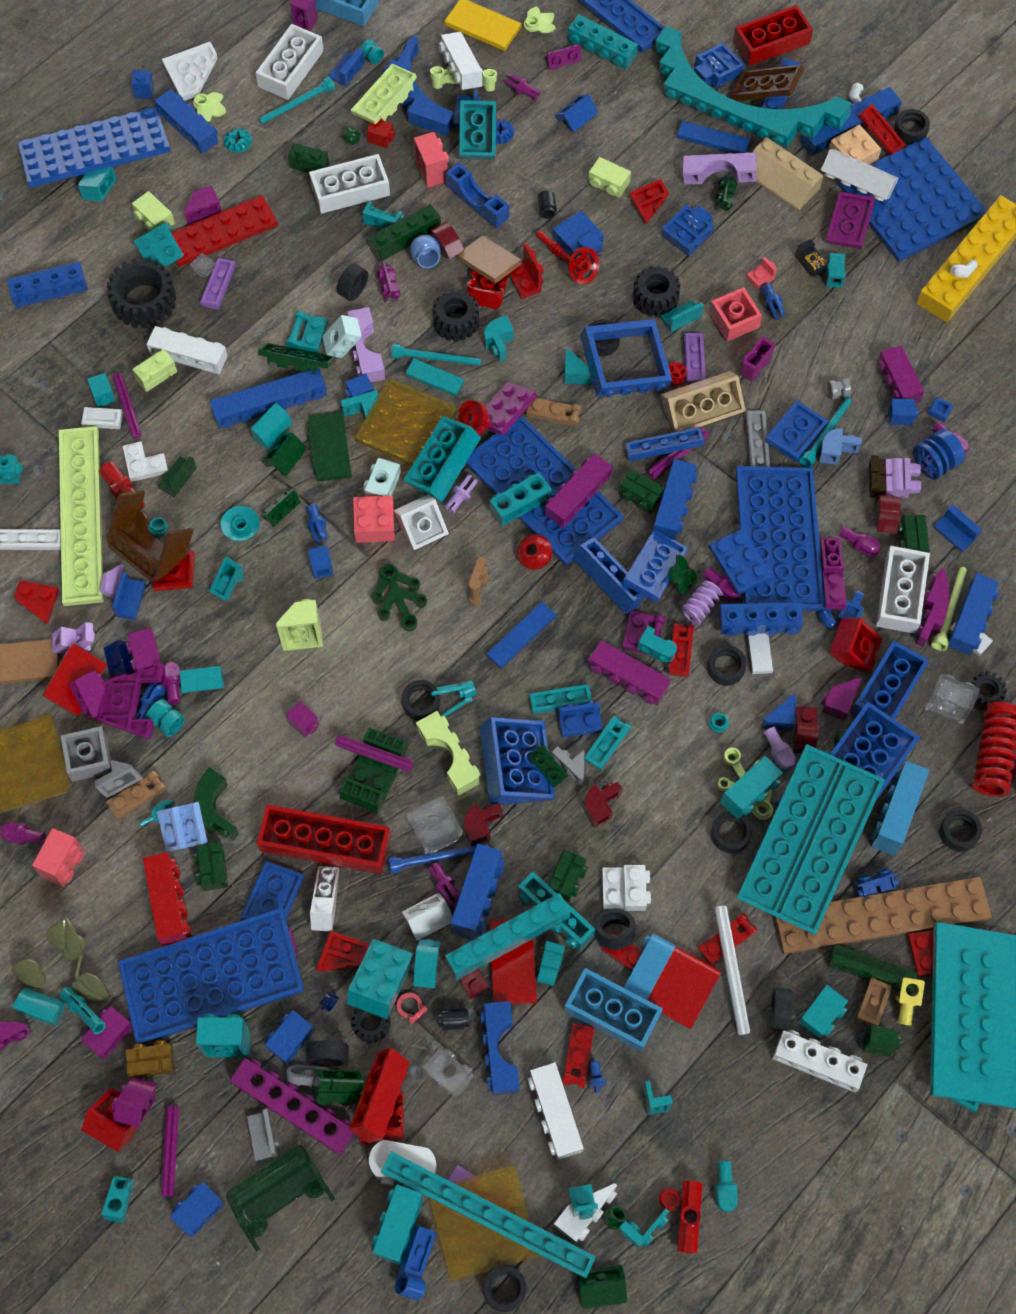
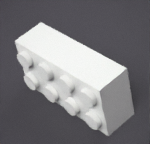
M291 24L256 71L258 87L289 100L323 53L322 37Z
M379 154L309 172L311 186L321 214L390 196L389 181Z
M890 546L885 560L876 621L877 627L916 634L921 623L930 553Z

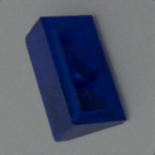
M117 640L104 647L111 679L123 674L130 675L135 673L131 664L132 657L128 652L125 641Z

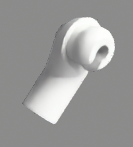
M855 83L851 86L848 96L853 104L862 101L859 97V94L864 89L862 84Z
M971 260L967 265H953L950 272L956 277L967 278L978 267V263Z

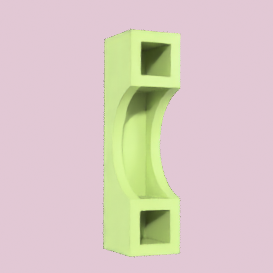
M438 711L416 722V729L426 746L443 747L452 755L453 764L447 772V779L459 796L479 785V776L481 775L475 765L472 766L468 761L470 757L464 748L461 749L458 745L459 739L455 732L451 733L448 729L449 723L445 716H440Z

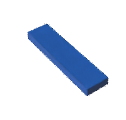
M682 121L677 134L678 139L733 154L746 153L750 143L748 138Z
M701 427L625 443L629 461L705 445Z
M541 602L487 653V657L502 669L556 618L557 614Z

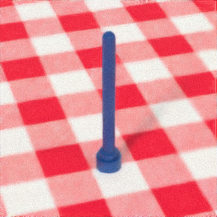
M477 845L405 859L397 858V856L388 857L391 874L399 873V870H403V867L472 855L475 853Z

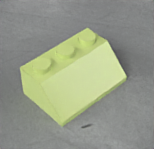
M303 599L300 602H295L276 623L283 651L323 647L321 622L316 600Z

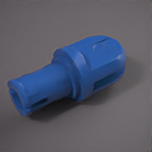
M766 284L768 291L765 285H763L761 291L766 299L764 303L766 309L771 310L775 320H779L775 310L777 308L782 318L785 317L782 297L776 295L772 284Z
M313 503L310 504L311 510L308 505L305 508L309 518L307 527L315 541L322 543V539L324 541L328 539L327 523L325 518L320 517L317 504Z
M151 683L147 687L143 697L140 698L142 705L136 714L135 720L146 719V714L150 707L158 700L163 699L165 694L163 685Z

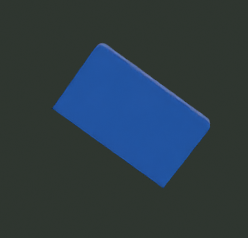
M357 48L353 55L346 53L329 74V77L333 81L347 86L365 63L364 51Z
M585 94L576 97L556 113L555 116L558 121L566 120L570 130L575 132L598 114V110L590 95Z
M953 504L934 525V529L961 552L967 549L982 531L979 526Z
M122 572L112 609L116 617L136 620L146 584L143 581L129 579L128 574Z

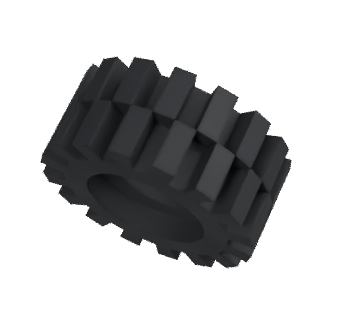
M989 671L985 674L980 672L979 675H975L967 688V691H969L967 698L971 697L969 702H975V708L978 705L981 706L980 710L982 711L989 703L1002 702L1006 697L1007 688H1005V682L1001 683L1003 679L1001 676L997 679V674L993 673L991 676ZM980 686H990L994 690V696L990 698L983 696L979 690Z
M355 1007L354 1013L351 1015V1026L357 1038L359 1037L360 1040H366L368 1043H371V1041L378 1042V1039H383L385 1034H388L389 1027H391L390 1015L387 1019L378 1016V1026L375 1029L369 1030L363 1026L362 1021L367 1014L372 1013Z

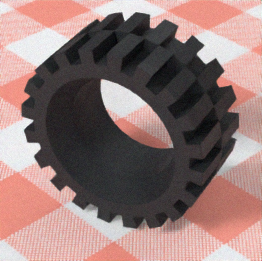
M135 258L131 259V264H127L126 261L121 263L123 268L120 269L117 266L114 269L115 275L110 274V282H107V294L114 314H116L119 320H123V323L127 326L131 322L133 328H138V324H141L142 328H147V324L150 323L154 327L157 326L156 321L158 320L164 322L166 320L165 315L170 316L172 314L171 308L175 309L176 294L169 271L164 269L161 263L157 265L156 261L152 259L149 263L146 258H141V262H137ZM139 286H152L159 291L158 296L146 304L133 305L126 301L127 295Z

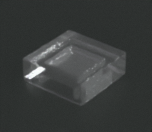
M201 253L190 264V268L205 278L214 269L216 262Z

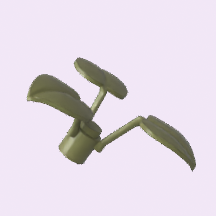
M68 917L51 926L46 934L48 941L53 947L63 949L59 955L42 969H40L36 961L30 959L20 960L12 968V972L20 982L30 988L38 989L46 983V977L43 973L63 955L71 961L78 959L75 970L76 980L72 983L74 992L78 996H82L85 1001L96 1003L109 1000L111 997L105 985L97 976L90 973L79 975L81 961L84 957L81 953L87 946V942L82 936L77 934Z

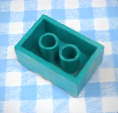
M460 100L459 159L495 160L496 101Z
M373 939L348 989L346 1004L387 1019L411 969L413 953Z
M205 1014L204 1017H198L196 1045L205 1057L250 1058L251 1031L244 1019L240 1018V1015L228 1014L226 1018H218V1015Z
M397 1184L395 1190H390L387 1198L388 1210L387 1212H382L379 1221L380 1233L379 1235H374L371 1243L375 1257L401 1265L414 1224L417 1222L424 1201L423 1193Z

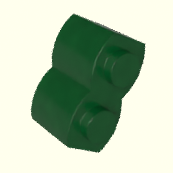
M871 1025L869 1030L867 1029L865 1032L862 1051L890 1057L892 1053H896V1049H900L902 1036H899L898 1030Z

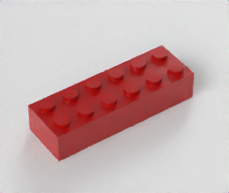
M266 804L257 847L260 852L383 874L391 839V830L387 826Z

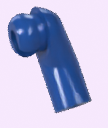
M822 609L818 614L822 624L828 628H833L836 625V620L831 614L832 609Z

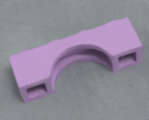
M756 153L684 156V185L703 184L704 180L715 172H731L738 182H756Z
M370 308L347 311L349 317L357 318L362 336L354 345L355 350H352L354 361L359 363V366H356L358 376L367 374L370 382L385 380V370L381 354L371 352L363 345L367 337L374 333Z

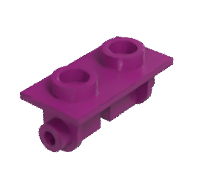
M580 44L548 52L545 55V61L548 62L549 70L582 61Z
M382 261L379 269L376 271V278L379 280L380 294L383 296L384 303H386L388 298L398 299L400 290L398 283H391L397 280L394 268L391 265L385 266V262Z

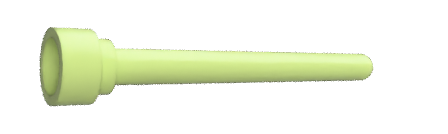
M965 567L959 568L943 626L932 640L931 646L939 651H945L948 647L949 640L947 634L966 576L967 569Z

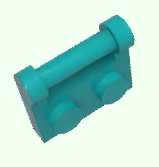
M296 311L294 316L295 322L290 337L287 338L285 344L288 347L319 353L323 341L322 336L325 334L328 325V319ZM302 322L307 323L302 340L298 341L297 337Z

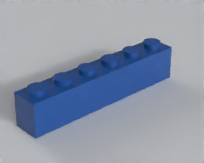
M891 87L879 90L876 94L865 97L856 104H851V114L840 130L824 123L814 139L801 134L800 143L813 156L829 148L831 140L860 125L864 130L867 129L857 116L869 105L873 104L886 120L899 113L902 101Z
M318 367L315 374L313 370H308L210 400V404L220 429L228 428L236 423L247 422L259 416L262 417L275 403L285 410L288 407L302 405L314 399L319 400L327 396V390Z

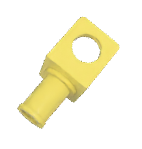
M906 977L902 979L900 996L895 995V999L901 1004L897 1023L912 1025L914 1006H921L925 984L923 980ZM909 984H916L918 986V993L915 996H909L906 993V987Z

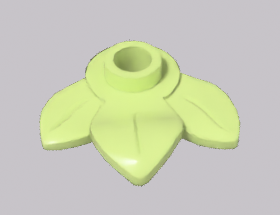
M536 6L528 11L527 18L524 21V28L529 32L551 33L556 29L552 24L554 13H541Z
M220 93L197 94L193 100V106L197 109V114H201L207 122L212 119V116L220 117L226 113L225 107L220 103L224 96Z

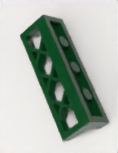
M834 945L828 966L868 981L871 978L892 986L891 989L901 991L902 979L904 977L917 979L918 975L916 972L838 945ZM909 984L906 987V993L911 995L916 990L917 985Z

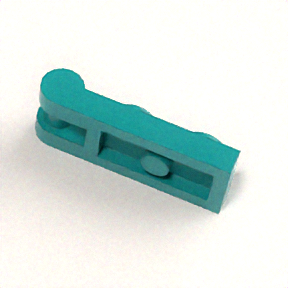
M614 715L584 757V761L602 771L625 736L630 732L632 725L621 722L620 718ZM615 727L620 730L619 734L613 730Z

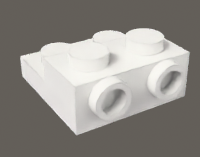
M645 865L602 868L603 911L609 909L646 911L647 904L651 903V893L646 891V883H650V871H645Z

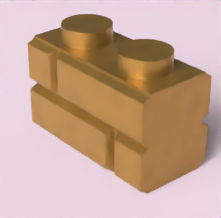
M156 1041L153 1043L154 1046L145 1047V1044L132 1045V1049L126 1050L128 1077L130 1079L131 1077L144 1078L175 1073L173 1046L170 1043L167 1044V1041Z

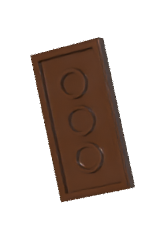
M802 65L742 71L729 97L734 101L791 96L804 71V67Z

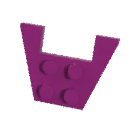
M156 663L154 667L148 669L141 668L136 673L130 675L123 674L103 681L105 689L95 720L151 740L154 722L151 719L135 720L142 683H161L164 665Z

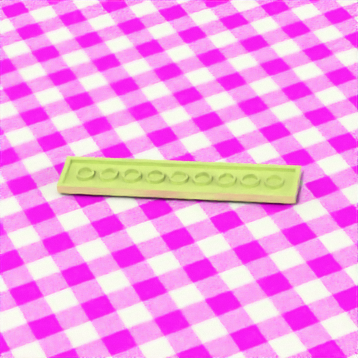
M97 426L59 430L62 603L64 606L104 602V594L100 593L103 557L99 430Z

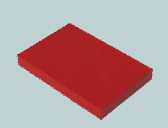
M70 644L42 697L76 717L79 716L82 710L68 683L92 671H96V673L101 675L107 664L77 645Z

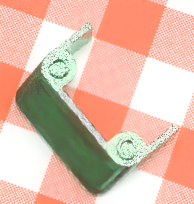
M302 1145L295 1146L233 1186L226 1194V1199L239 1226L256 1252L260 1248L255 1238L262 1236L266 1232L268 1227L266 1219L303 1194H306L308 1198H319L326 1192L331 1202L335 1200L326 1182Z

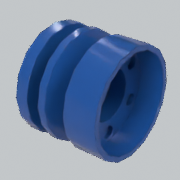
M941 429L932 434L929 439L927 438L915 445L913 457L916 464H921V472L929 479L936 480L948 473L949 470L962 464L965 460V452L959 439L951 431Z

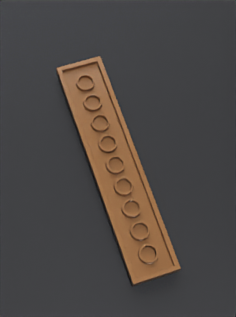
M981 877L830 902L816 935L775 917V922L784 955L934 929L936 922L961 925L990 920L992 916Z

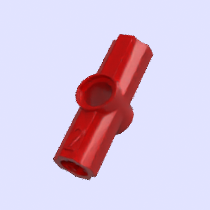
M106 462L99 469L101 476L108 483L111 492L117 499L121 493L135 491L126 475L123 476L113 462Z
M683 1180L677 1252L697 1254L703 1183L698 1181ZM687 1211L693 1212L696 1216L695 1222H687L684 1218V1213Z

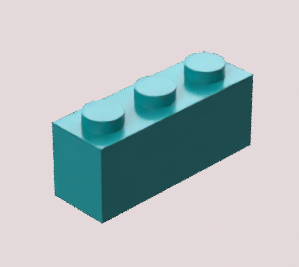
M764 756L723 794L720 803L737 819L743 814L747 816L754 809L753 805L756 802L761 803L767 797V792L770 789L774 791L781 784L779 779L783 772Z

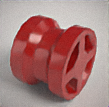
M674 362L669 365L672 377L670 384L679 386L685 381L687 369L684 364Z

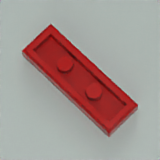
M873 104L869 105L857 116L889 155L896 153L906 145Z

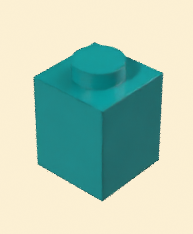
M106 373L87 379L97 407L116 401Z

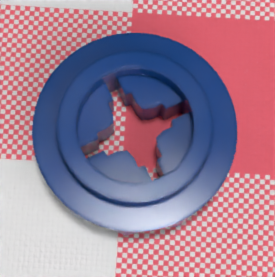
M499 118L496 121V144H504L513 138L514 129L513 125L509 124L507 120L501 121ZM499 128H502V133H501V135L499 134V131H498Z

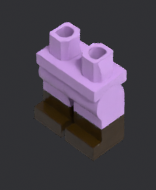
M871 455L869 462V497L891 494L896 497L908 498L910 493H920L921 480H911V476H920L921 464L910 463V458L881 459L879 456Z

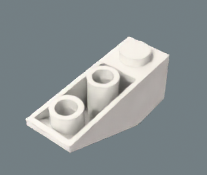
M318 866L310 910L311 930L333 931L339 867Z
M614 1183L593 1193L594 1201L598 1204V1210L594 1213L593 1218L580 1220L579 1216L574 1217L572 1205L569 1204L554 1223V1227L574 1243L578 1239L583 1241L590 1232L587 1228L592 1220L596 1223L604 1213L601 1210L606 1202L610 1204L617 1195L614 1191L617 1185Z

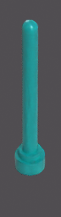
M329 76L326 77L318 87L260 117L259 122L264 124L322 92L330 93L335 90L332 79Z
M393 343L392 358L394 359L408 356L477 366L482 363L480 358L405 349L404 346Z
M850 397L844 399L810 450L803 452L800 456L799 462L802 466L806 468L813 466L816 461V453L820 449L824 437L833 430L851 404L852 399Z

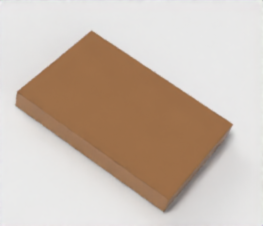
M483 235L457 255L459 261L495 284L521 265L520 258Z
M52 639L0 644V684L48 680L52 678L59 666V654L52 653Z

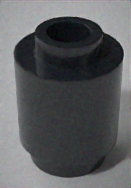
M544 190L537 196L539 213L543 218L550 219L555 216L557 211L555 194L549 190Z
M463 1008L442 1009V1013H438V1027H442L443 1031L464 1030L465 1027H469V1011L463 1010Z

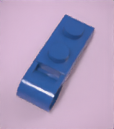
M414 1224L395 1282V1292L413 1300H420L423 1297L426 1284L422 1280V1276L437 1232Z

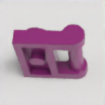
M631 611L622 649L646 654L638 650L637 647L648 623L654 624V635L660 637L666 618L661 615L654 616Z

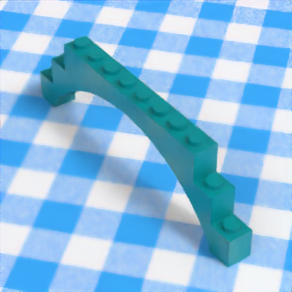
M666 26L656 39V51L664 56L660 61V72L665 77H668L664 83L665 96L682 102L686 106L696 108L700 112L710 114L716 119L726 121L730 125L740 127L746 132L754 133L763 139L767 137L778 145L787 148L798 132L803 136L814 139L824 123L840 130L851 114V102L837 96L833 100L821 104L795 109L760 108L734 101L708 86L694 72L685 58L681 47V31Z

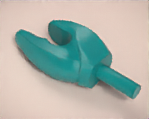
M166 800L158 803L150 811L152 816L139 822L141 827L154 820L156 823H159L157 811L171 807L175 804V801Z

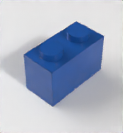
M292 1011L290 1014L287 1013L280 1021L281 1026L276 1032L273 1030L265 1040L267 1042L265 1044L267 1050L286 1065L290 1063L315 1032L314 1027L295 1011Z
M204 1182L201 1185L196 1184L189 1191L188 1194L190 1196L184 1202L180 1201L172 1209L173 1214L170 1216L191 1238L225 1204Z

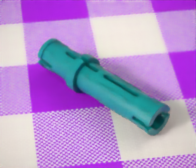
M65 987L61 990L60 997L68 1004L69 1010L72 1013H76L94 1034H100L106 1025L86 1005L85 999L82 996H78L71 987Z

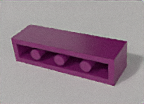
M595 453L590 458L587 457L582 463L581 468L572 473L567 484L560 486L556 496L548 499L545 504V516L564 529L612 476L613 466Z
M602 640L589 658L588 667L593 673L602 674L611 683L623 686L627 692L633 695L637 694L648 704L658 706L670 687L671 679Z

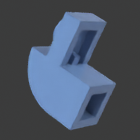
M841 428L828 432L821 445L819 463L838 465L841 452L858 454L862 437L854 435L845 436Z

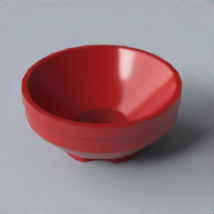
M528 535L518 544L517 557L520 563L527 569H542L552 558V545L542 535ZM532 544L536 545L537 552L534 555H528L527 547Z

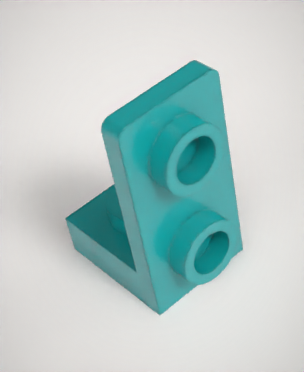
M591 1184L569 1188L573 1216H579L580 1220L593 1218L594 1213L598 1210V1204L594 1201Z
M665 1209L643 1236L640 1234L641 1229L633 1222L628 1224L624 1221L618 1231L638 1249L642 1244L647 1247L654 1238L651 1233L656 1227L661 1230L669 1220L666 1217L669 1211Z

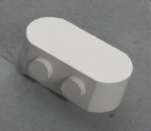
M382 1140L372 1148L369 1155L371 1171L377 1179L381 1180V1184L394 1186V1183H400L381 1173L391 1151L436 1174V1160L429 1148Z

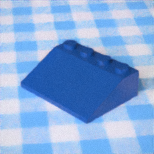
M867 702L830 755L885 779L878 794L879 797L920 737Z
M491 717L480 725L489 804L500 803L508 805L555 799L554 787L528 757L541 744L546 746L548 750L544 721Z

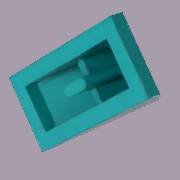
M567 349L565 354L564 384L591 385L593 382L589 367Z

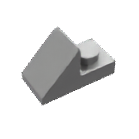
M557 746L552 751V756L564 771L566 770V773L581 786L584 780V750L571 760V755L566 750H561Z
M111 760L112 772L94 782L95 787L108 798L140 781L142 776L130 764Z

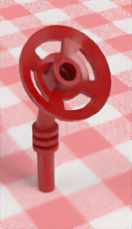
M541 230L536 233V236L550 248L554 255L556 254L557 257H561L569 263V274L574 282L584 285L595 279L600 263L599 257L593 249L581 247L572 255H569L559 243L553 242ZM581 252V256L575 259V256ZM588 253L591 255L593 263H591V259L587 256ZM589 269L592 270L590 275L584 279L583 274L587 273Z

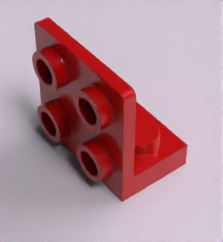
M528 243L523 244V261H521V265L508 274L521 299L540 293L543 284V266L540 262H537L535 251L533 248L530 249Z

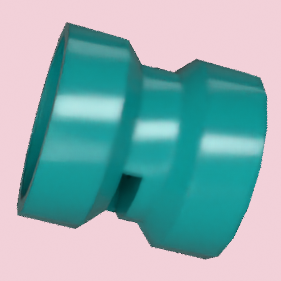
M371 39L366 40L360 47L364 51V57H368L372 64L379 63L384 56L383 49L376 46V43Z

